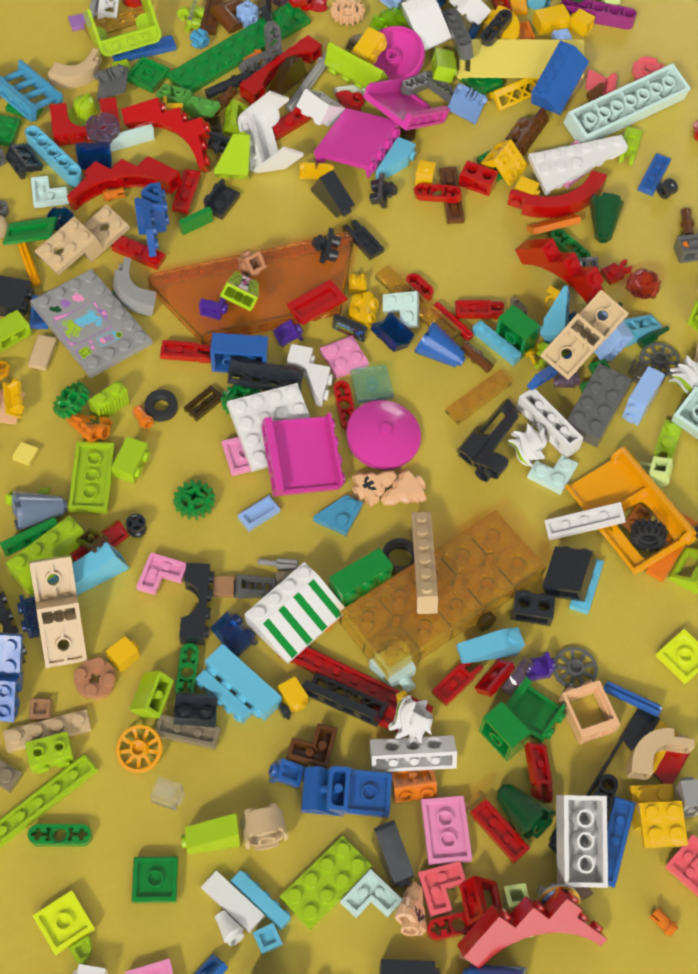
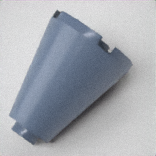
M13 491L12 511L15 519H18L14 520L16 530L40 524L53 517L64 516V512L67 511L66 500H63L62 496Z

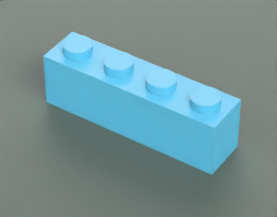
M223 644L205 660V670L214 678L216 677L220 680V683L227 690H231L235 697L243 704H246L256 718L260 717L266 721L280 707L279 704L282 703V696Z

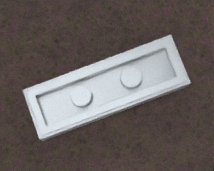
M215 871L201 886V889L222 909L226 910L249 934L265 917L256 906L218 871Z

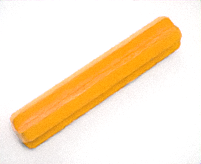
M25 242L18 245L31 284L34 287L41 284L40 277L28 244Z

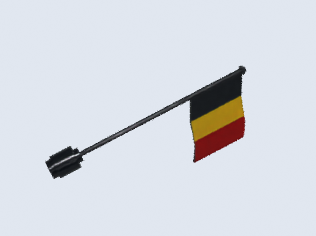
M638 708L585 796L592 794L622 742L632 751L648 733L669 727L658 716ZM671 751L655 753L653 758V775L657 777L661 784L673 785L690 753L684 754ZM557 826L549 837L548 847L555 853H557Z

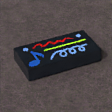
M339 314L334 315L333 329L348 336L353 335L355 339L365 342L368 327Z

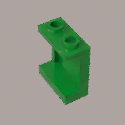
M525 677L505 705H509L514 710L515 716L529 726L530 736L542 744L546 738L550 740L556 731L553 728L557 722L561 724L567 713L564 711L567 705L563 703L562 706H559L531 687L532 681Z

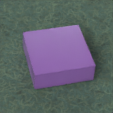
M83 13L68 16L72 31L87 29Z

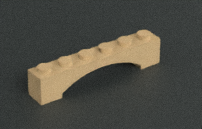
M411 512L417 614L438 613V592L431 512Z

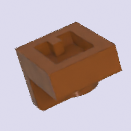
M637 503L625 520L626 522L622 525L631 531L633 523H636L637 520L641 522L643 518H645V521H648V518H651L653 514L646 507Z

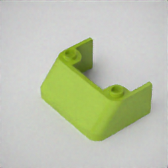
M141 0L145 13L140 14L136 18L137 30L108 38L106 31L102 27H96L90 9L83 13L90 37L103 56L111 57L155 44L161 39V31L151 0Z

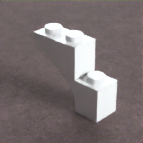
M291 344L287 366L304 369L303 376L307 380L315 405L323 407L324 400L327 401L329 396L327 387L328 385L331 386L333 375L330 374V367L314 364L313 348Z

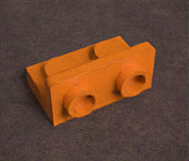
M433 770L390 772L392 773L391 782L394 789L395 803L437 797V781Z

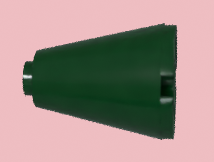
M602 193V196L598 197L595 194L589 201L594 238L599 243H607L613 237L624 201H621L619 195L613 193Z
M511 783L503 784L497 790L498 802L525 843L532 842L530 838L533 836L536 839L539 838L552 824L551 816L552 814L555 816L556 812L550 806Z

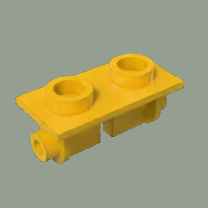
M303 161V163H300L299 179L318 180L319 177L334 170V165L318 163V166H316L315 163Z
M15 378L12 379L11 383L2 382L5 414L22 419L24 405L22 395H20L22 393L21 381Z

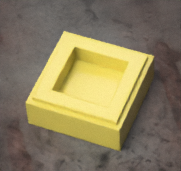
M21 442L12 458L14 461L31 466L39 449Z

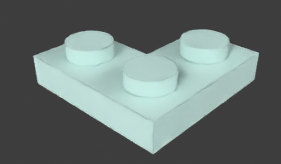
M48 176L31 177L34 208L69 204L67 187L50 188Z
M419 292L383 294V312H400L401 329L419 328Z
M561 455L553 469L536 460L527 478L561 495L565 489L564 486L568 484L578 463Z
M370 869L340 901V904L357 918L372 903L388 918L402 902V898Z

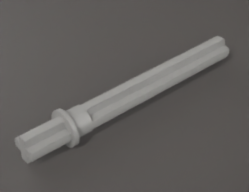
M327 50L322 57L318 58L317 64L286 105L288 112L294 110L304 90L311 89L324 69L327 68L324 65Z

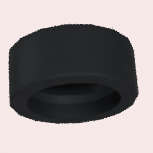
M405 538L392 539L385 544L382 550L388 560L390 552L396 549L408 551L412 556L410 564L406 566L392 564V576H409L415 571L413 542Z

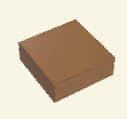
M214 576V597H234V576Z
M31 698L29 720L43 721L51 719L52 699Z

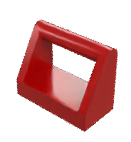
M474 875L459 885L466 921L469 927H473L488 910L483 890H490L493 905L499 910L503 908L497 882Z

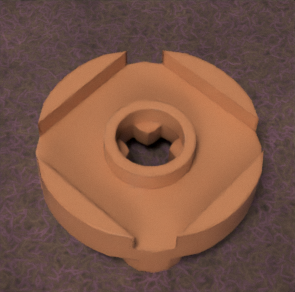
M102 658L88 660L82 663L74 672L75 687L78 693L86 699L101 700L109 696L114 690L116 683L115 670L110 663ZM100 676L99 682H90L91 677Z

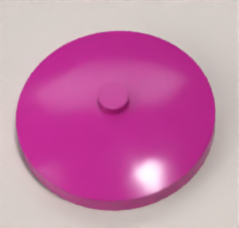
M391 26L379 30L378 32L385 35L387 46L373 65L383 70L390 80L405 77L411 78L417 75L425 61V48L419 35L403 26Z
M376 400L361 405L353 412L346 428V439L351 452L365 465L379 470H393L406 465L414 458L420 446L421 431L417 420L406 408L391 401Z

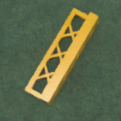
M521 78L487 93L488 100L494 99L498 111H501L530 98L531 93L525 91L527 84L535 87L539 78ZM515 89L521 92L518 99L512 97ZM502 95L507 97L506 104L503 106L499 99Z

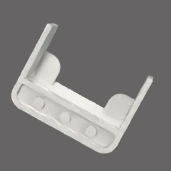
M269 91L239 115L238 126L240 132H246L247 135L251 136L250 171L264 173L283 170L304 156L303 152L283 147L278 151L272 127L278 123L280 118L278 109L289 101V97Z

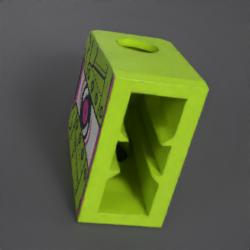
M235 271L226 282L220 297L251 311L259 297V283L250 278L247 273Z

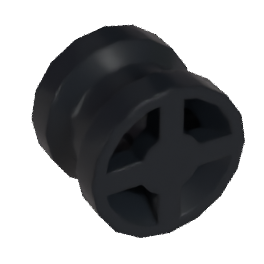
M667 178L663 183L657 185L656 190L662 199H667L671 194H675L678 191V185L672 178Z
M132 514L127 518L126 527L128 534L134 538L142 537L147 531L145 518L141 514Z

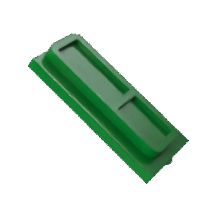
M57 217L9 223L2 243L3 245L49 239L53 235Z

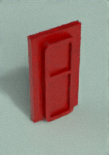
M330 279L287 303L286 306L294 318L302 325H305L347 301V297Z

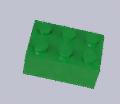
M378 548L330 576L329 589L347 610H351L361 600H368L376 591L385 590L390 585L393 565L382 550Z

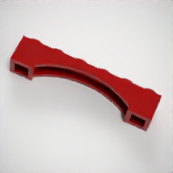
M309 35L300 39L299 42L289 47L284 53L278 55L263 68L254 72L246 80H243L239 84L240 96L252 105L265 95V89L287 57H302L304 64L309 63L311 65L319 57H322V44Z

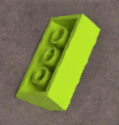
M331 42L328 43L324 65L332 75H340L343 81L347 83L351 81L355 83L354 86L361 90L363 88L366 89L367 85L371 82L390 80L383 70Z
M69 515L5 563L9 574L33 600L35 595L29 561L70 555L71 552L80 547L76 543V539L84 533L83 529ZM50 574L47 580L51 579L56 574Z

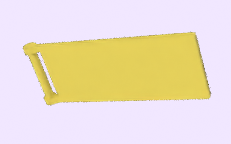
M471 39L474 57L470 61V72L465 70L466 60L459 58L457 78L460 80L462 78H540L560 40L498 39L492 46L487 47L481 44V39ZM561 40L576 46L584 55V40Z

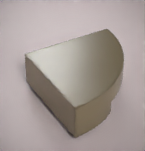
M363 34L350 37L346 48L353 49Z
M511 297L510 307L514 305L527 315L526 305L521 303L518 298Z

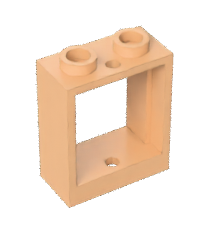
M600 680L596 682L587 681L581 687L575 689L574 687H569L562 692L559 702L561 706L563 703L567 705L564 712L567 713L566 718L579 745L617 732L620 723ZM594 694L606 721L581 729L570 702Z

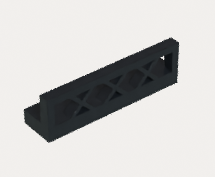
M231 356L227 384L269 391L297 383L301 392L304 369Z
M316 673L311 682L305 680L302 685L308 697L375 727L379 725L389 707L388 703L319 673ZM320 680L326 683L328 688L317 685ZM343 690L345 692V696H342L333 691ZM359 697L362 699L363 704L351 699ZM377 705L381 707V709L378 712L377 710H374L370 707Z

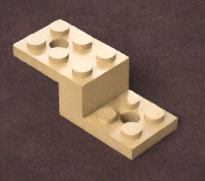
M106 204L85 224L79 222L75 217L70 219L37 248L35 253L59 276L82 255L92 263L127 232L130 227ZM109 225L107 230H101L103 226ZM64 249L60 255H56L57 250Z
M600 290L581 313H577L540 357L565 379L569 380L629 313L605 292ZM598 312H606L608 318L604 321L599 320L597 317ZM564 349H568L572 352V356L569 359H564L561 356V352Z
M71 555L29 561L46 668L87 661ZM50 574L59 576V580L56 583L48 582L47 578ZM65 639L69 642V646L64 649L59 648L58 642Z

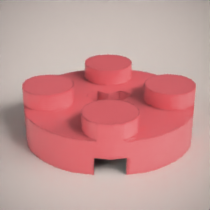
M644 56L639 58L638 61L633 63L632 67L634 81L664 68V65L662 63L660 65L657 59Z

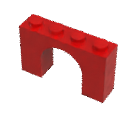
M116 97L99 99L101 117L90 126L73 124L69 120L66 103L50 104L55 144L65 146L104 141L103 137L121 133Z

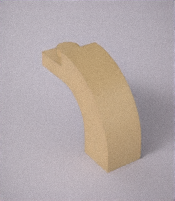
M93 48L87 58L78 65L68 66L55 62L48 72L50 84L59 88L72 89L93 82L95 80L94 74L96 71H99V66L102 62L99 49Z
M662 728L648 733L631 751L627 761L626 777L648 780L653 774V758L655 753L671 751L689 754L695 748V739H689L685 735L674 736V728Z

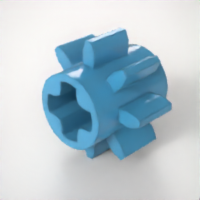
M200 28L193 30L190 35L191 45L200 50L207 47L210 38L207 36L208 32Z

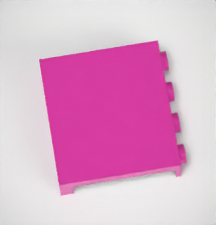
M409 77L371 82L365 89L366 92L363 98L404 130L443 124L450 111V108L447 106L433 108L416 94H403L400 91L402 82Z
M345 108L314 150L316 163H324L328 159L365 169L366 176L369 178L375 172L378 164L384 159L388 150L392 148L395 140L399 138L401 132L399 125L392 119Z
M328 412L325 417L272 421V417L263 419L261 429L273 497L340 490L345 483V474L341 471L342 457L341 454H338L337 447L339 446V441L334 433L335 420L331 417V412Z

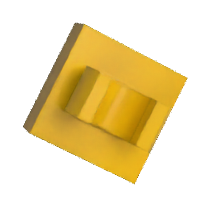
M354 273L349 275V293L366 292V275H355Z
M550 285L546 290L549 295L546 296L545 302L548 303L551 299L556 300L560 291Z

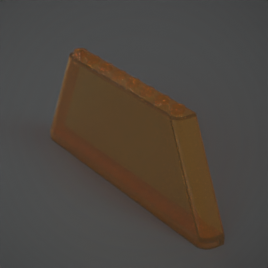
M350 233L335 234L341 237V242L338 248H331L338 250L339 256L335 262L326 260L324 264L319 262L320 252H317L311 245L312 239L259 250L264 257L267 267L261 270V273L258 275H249L250 278L259 283V297L254 307L249 311L226 300V303L229 305L226 314H223L221 321L200 315L199 303L202 298L213 300L217 303L220 302V294L228 279L235 271L242 273L238 268L239 262L237 260L238 257L242 256L241 254L155 272L149 275L148 285L150 291L156 292V297L202 344H211L212 333L223 332L226 334L251 335L276 329L290 319L295 324L298 323L300 325L301 323L294 318L286 304L330 279L345 295L354 241ZM343 303L312 321L334 317L335 314L341 315Z

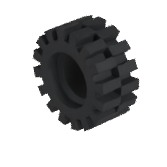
M643 518L641 522L637 520L636 523L632 524L630 541L634 547L637 546L636 549L640 550L643 548L642 551L649 549V552H653V549L657 551L666 545L667 529L663 522L658 523L657 519L651 521V518L645 521V518Z

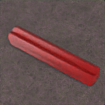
M436 302L432 306V310L466 341H470L474 337V333L440 302Z

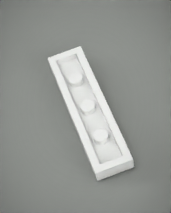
M621 502L544 520L549 541L626 522Z

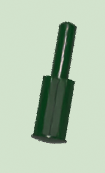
M665 326L657 332L652 331L638 339V346L643 349L645 346L658 340L660 335L669 331V327Z

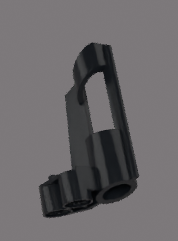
M509 399L504 400L483 425L476 427L456 450L459 457L470 466L476 468L475 475L484 482H488L491 478L498 479L508 467V459L494 452V450L519 417V411ZM502 411L505 415L503 420L491 434H483Z

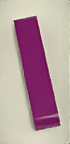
M561 0L560 3L564 4L570 16L580 8L595 16L594 24L626 30L633 28L637 15L636 10L633 8L592 0H585L581 3Z

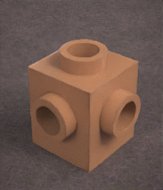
M248 249L241 253L242 256L237 258L239 270L251 276L261 273V270L267 267L260 251Z

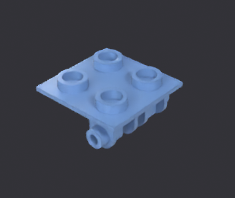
M458 83L448 108H450V112L476 124L488 98L486 95L477 93V90L473 91V88L470 89L464 83Z

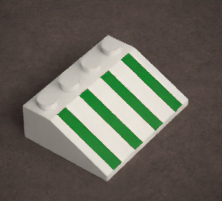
M304 562L245 613L247 625L289 664L347 612V609L319 575Z

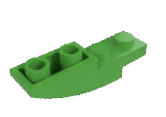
M165 83L156 92V96L162 101L163 96H167L168 103H183L184 112H187L189 116L194 118L203 116L212 118L221 108L220 103L217 101L193 96L189 89Z

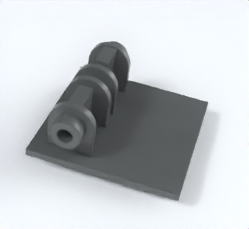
M118 64L117 66L109 67V69L96 71L94 78L99 80L97 101L126 92L129 67Z

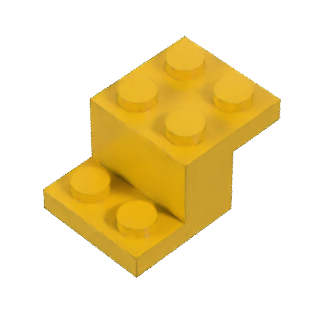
M673 785L630 786V801L636 803L632 816L634 830L641 831L643 848L687 846L682 801H675Z

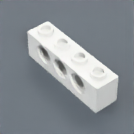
M529 389L519 396L517 409L539 432L545 428L546 439L563 456L568 458L580 449L583 441L581 434L536 389Z
M454 735L422 737V743L416 737L412 743H410L409 738L370 740L371 770L373 772L456 768L457 749Z

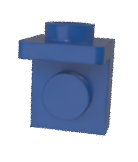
M281 758L271 764L268 771L270 775L269 782L275 783L278 781L298 788L301 784L304 766Z

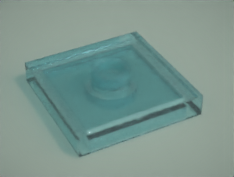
M387 365L352 369L350 371L357 404L393 399L394 394Z

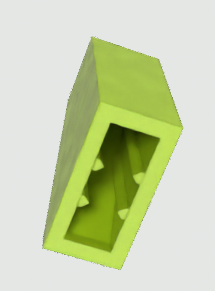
M237 132V134L232 135L214 170L215 177L249 179L250 135H247L246 132Z
M236 813L185 827V835H181L182 848H187L188 855L240 847Z

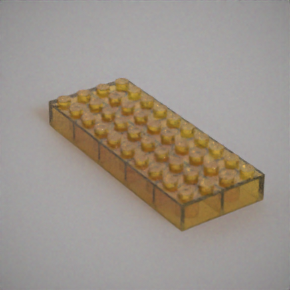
M494 511L434 550L438 613L417 614L415 564L407 567L339 612L338 622L368 660L372 659L385 675L383 678L387 683L390 677L410 663L416 664L475 624L484 613L493 612L512 599L516 590H525L543 577L546 566L497 511Z

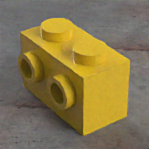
M564 4L534 10L532 23L538 34L543 35L555 30L568 28L571 16Z
M368 27L352 49L351 54L372 65L375 64L378 56L387 46L385 35Z

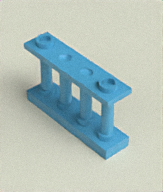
M18 60L17 71L3 77L0 76V96L30 122L36 120L38 109L51 103H63V94L22 60ZM19 77L25 79V81L14 86L8 83ZM31 85L35 88V90L24 95L19 92V90ZM41 94H43L46 97V99H43L37 103H32L29 101L30 99Z

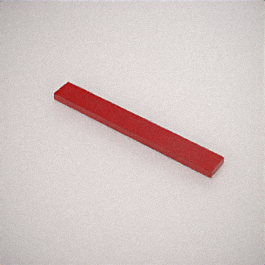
M308 646L291 661V663L309 672L319 673L397 708L396 694L401 692L400 690ZM412 697V700L415 702L421 701ZM427 704L426 710L432 713L434 707Z

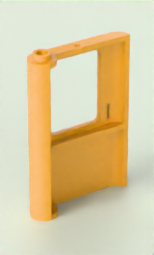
M626 447L618 449L612 455L611 461L571 485L567 484L564 486L583 511L621 502L624 513L637 503H644L659 522H663V525H666L667 532L674 541L647 558H643L617 525L598 529L633 574L640 573L683 545H690L696 540V530Z

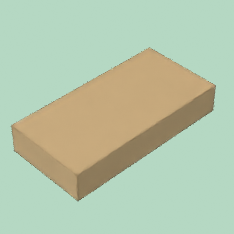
M38 335L28 367L47 371L57 339Z

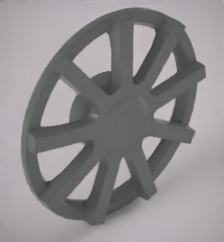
M652 343L645 346L639 356V364L645 371L648 368L645 364H653L651 368L658 367L661 373L662 367H664L668 371V373H663L665 374L664 377L674 374L666 364L675 365V368L680 364L677 352L669 345L663 343ZM654 346H662L661 352H656ZM650 347L654 355L646 353L645 350ZM665 347L670 349L672 353L666 355L664 353ZM643 355L652 360L643 361ZM676 356L677 361H668V358Z
M565 648L554 658L555 670L553 674L556 681L566 688L574 687L575 689L581 687L573 686L575 677L578 678L581 685L585 683L581 675L591 678L590 681L592 682L597 678V662L588 651L582 648ZM574 650L583 652L579 660L575 659ZM570 651L571 661H568L562 654ZM587 655L593 663L584 665L582 661ZM558 658L566 663L567 666L556 665ZM594 667V675L585 672L584 669ZM557 669L566 670L567 672L559 677ZM570 675L571 681L570 684H567L563 679Z

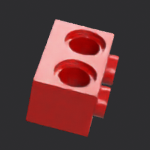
M467 160L459 176V186L490 196L496 185L499 171Z

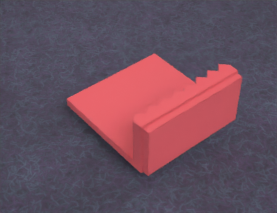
M588 69L585 89L590 91L599 83H604L603 95H606L616 89L617 74L613 72L608 78H605Z

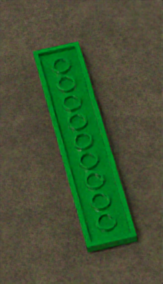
M290 3L272 12V20L280 26L281 41L311 24V19L298 7L293 8ZM264 17L170 71L167 74V79L174 86L189 89L193 94L237 68L243 61V58L253 53L255 49H260L264 52L266 50L264 26L267 23ZM273 40L270 46L274 45L276 40Z

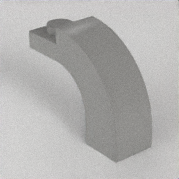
M124 257L123 264L119 263L118 270L115 269L114 293L126 308L138 314L152 316L156 292L139 288L131 281L129 276L131 258Z

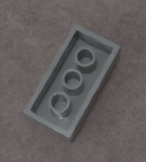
M598 364L567 420L581 434L584 442L596 448L617 413L632 382L631 378L601 364Z

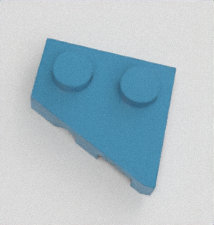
M345 495L313 517V522L347 536L363 507V502Z

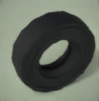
M164 389L156 390L146 397L145 411L153 420L163 422L172 419L176 415L178 401L170 391ZM163 400L169 405L166 410L159 411L155 409V403Z

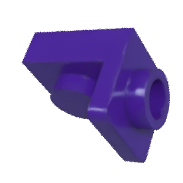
M222 297L219 303L202 298L199 303L200 315L221 321L223 314L227 313L229 305L226 303V299Z
M291 319L273 330L281 347L296 338L300 341L304 340L302 336L303 329Z
M545 652L543 657L525 659L522 662L525 676L531 681L551 678L555 670V662L553 658H550L549 652Z

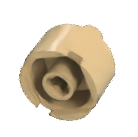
M272 803L264 808H249L243 811L244 816L241 818L240 824L247 849L250 850L251 846L255 847V851L268 850L279 846V841L283 838L284 842L288 839L283 811L278 808L277 804Z

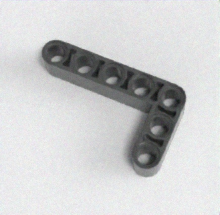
M455 8L442 10V15L452 36L451 40L461 60L472 59L474 57L472 40L458 10Z

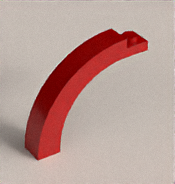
M591 170L589 177L580 187L559 196H536L511 189L507 205L522 209L521 215L535 218H559L575 214L589 206L590 198L593 195L597 194L598 197L601 194L606 183L607 174Z

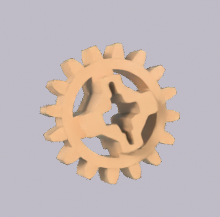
M336 0V3H332L331 17L335 18V22L340 21V25L345 23L346 26L348 24L354 26V22L359 24L360 20H363L365 14L364 4H361L360 0Z

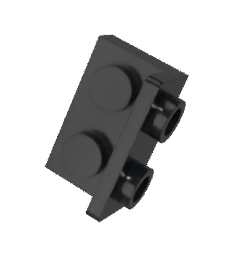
M28 144L9 145L6 160L20 179H25L27 172L42 171L43 164Z
M221 179L214 185L210 194L205 196L203 201L204 207H210L212 215L223 220L240 198V192L225 186V180Z
M177 692L173 724L215 728L218 697L216 695Z

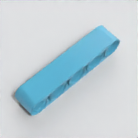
M34 125L27 127L25 135L29 147L69 186L77 187L83 180L80 166L39 127Z

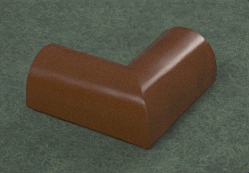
M229 0L212 7L210 13L229 34L242 28L243 24L236 17V6L243 3L242 0Z
M318 723L313 742L292 738L286 759L328 769L338 728Z

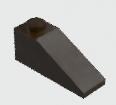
M287 57L279 66L267 92L272 91L284 95L308 75L302 57Z

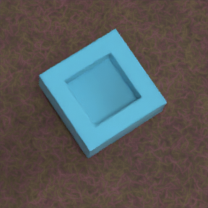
M274 923L253 932L262 955L283 945Z

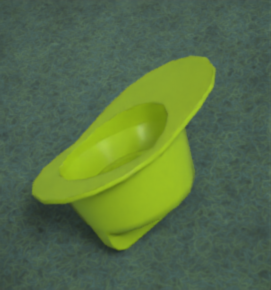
M86 93L74 99L73 106L68 112V117L75 125L87 126L94 119L100 108L90 93Z

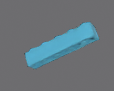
M480 320L473 326L472 332L512 366L521 360L522 353Z
M205 669L196 677L197 687L205 690L206 695H216L218 697L217 705L223 706L226 713H231L235 721L244 724L252 715L251 710Z
M240 870L231 879V883L274 923L279 930L282 931L291 921L290 913L285 909L283 911L280 908L281 905L276 900L273 901L266 890L262 891L260 889L261 886L256 881L253 882L246 871L243 873Z

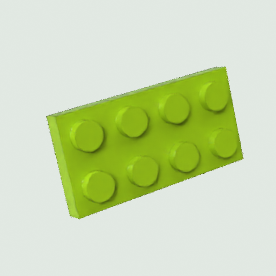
M76 441L68 504L69 512L108 513L112 481L111 466L114 462L115 443Z
M342 836L279 896V899L310 931L347 895L370 869H373V866Z

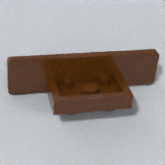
M540 108L534 117L520 118L505 138L506 140L511 139L522 157H524L549 121L545 109Z

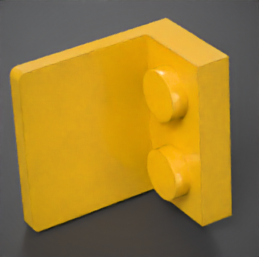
M511 139L498 142L480 163L488 168L496 167L508 186H512L528 167V164Z

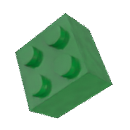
M514 305L499 316L496 333L522 353L521 359L530 348L536 345L540 325L534 319L528 317L521 309Z
M500 702L483 716L479 732L506 761H509L524 748L531 734L529 726L524 721H520L515 716L514 710L503 702Z

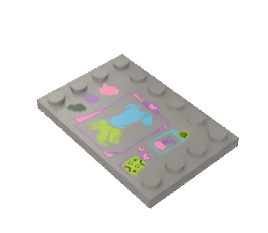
M92 269L30 301L31 306L90 379L152 345V339Z

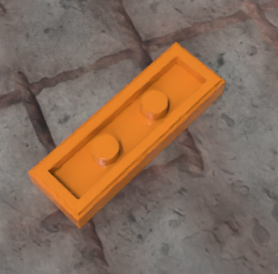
M570 214L527 225V232L536 235L579 224L581 216Z

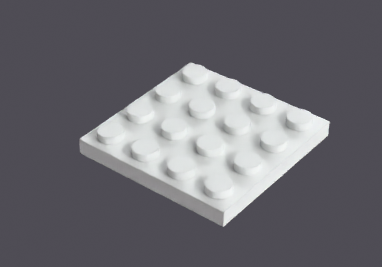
M297 383L230 400L226 404L251 472L268 468L261 423L264 418L272 417V421L310 418Z

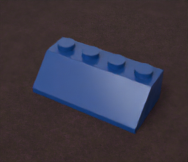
M560 40L531 92V104L558 115L562 114L589 64V61L576 46Z

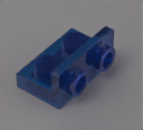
M226 612L210 629L224 646L239 657L251 645L256 646L258 644V641L255 639L256 634L250 628H246L243 625L244 620L239 614Z

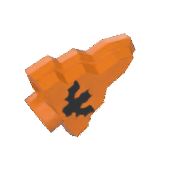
M77 413V415L72 414L71 418H67V422L83 438L91 443L98 439L105 440L110 434L112 421L107 417L85 416Z

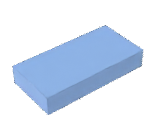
M268 495L238 514V519L250 532L278 514L280 508Z

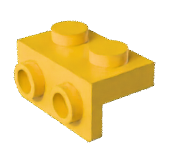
M371 291L352 295L347 318L365 325L369 330H373L377 308L379 307L378 299L375 298Z

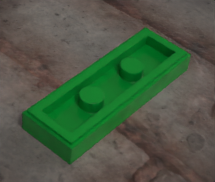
M55 517L0 542L5 557L25 549L57 525Z

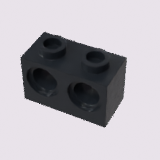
M516 590L513 598L511 620L551 626L554 616L555 597L547 593L536 594L528 590ZM519 603H525L528 607H522ZM539 606H544L547 610H541Z

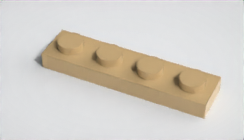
M85 709L5 730L3 733L7 752L11 753L26 749L25 742L63 732H68L69 737L91 732L92 730L88 712Z

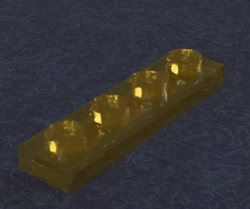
M143 6L117 13V19L104 17L94 22L96 27H102L109 34L136 25L137 16L145 13ZM85 23L83 24L84 30L87 33L89 39H91L87 25Z
M499 370L446 408L445 413L458 425L512 385V381Z

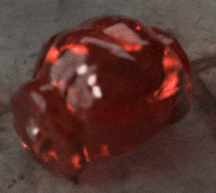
M639 268L635 272L632 271L627 278L625 289L630 291L634 297L655 299L660 291L661 280H658L657 273L647 268Z

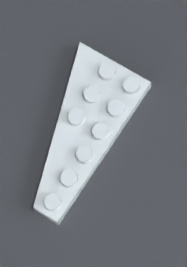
M618 135L531 153L528 156V160L546 196L553 189L561 188L564 183L572 182L590 172L592 168L603 165V162L606 160H612L625 153L628 146L623 136Z

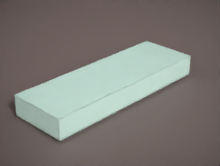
M152 124L103 137L107 153L155 140Z

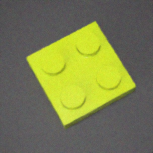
M683 629L657 652L656 657L677 678L686 684L698 673V641Z
M72 890L32 915L55 956L95 930Z

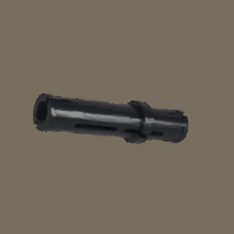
M247 70L239 75H232L231 78L204 89L207 98L210 99L225 92L229 86L238 88L243 80L251 76V73Z

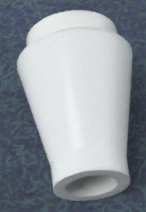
M226 910L219 912L215 916L224 943L233 946L244 938L243 928L228 915Z

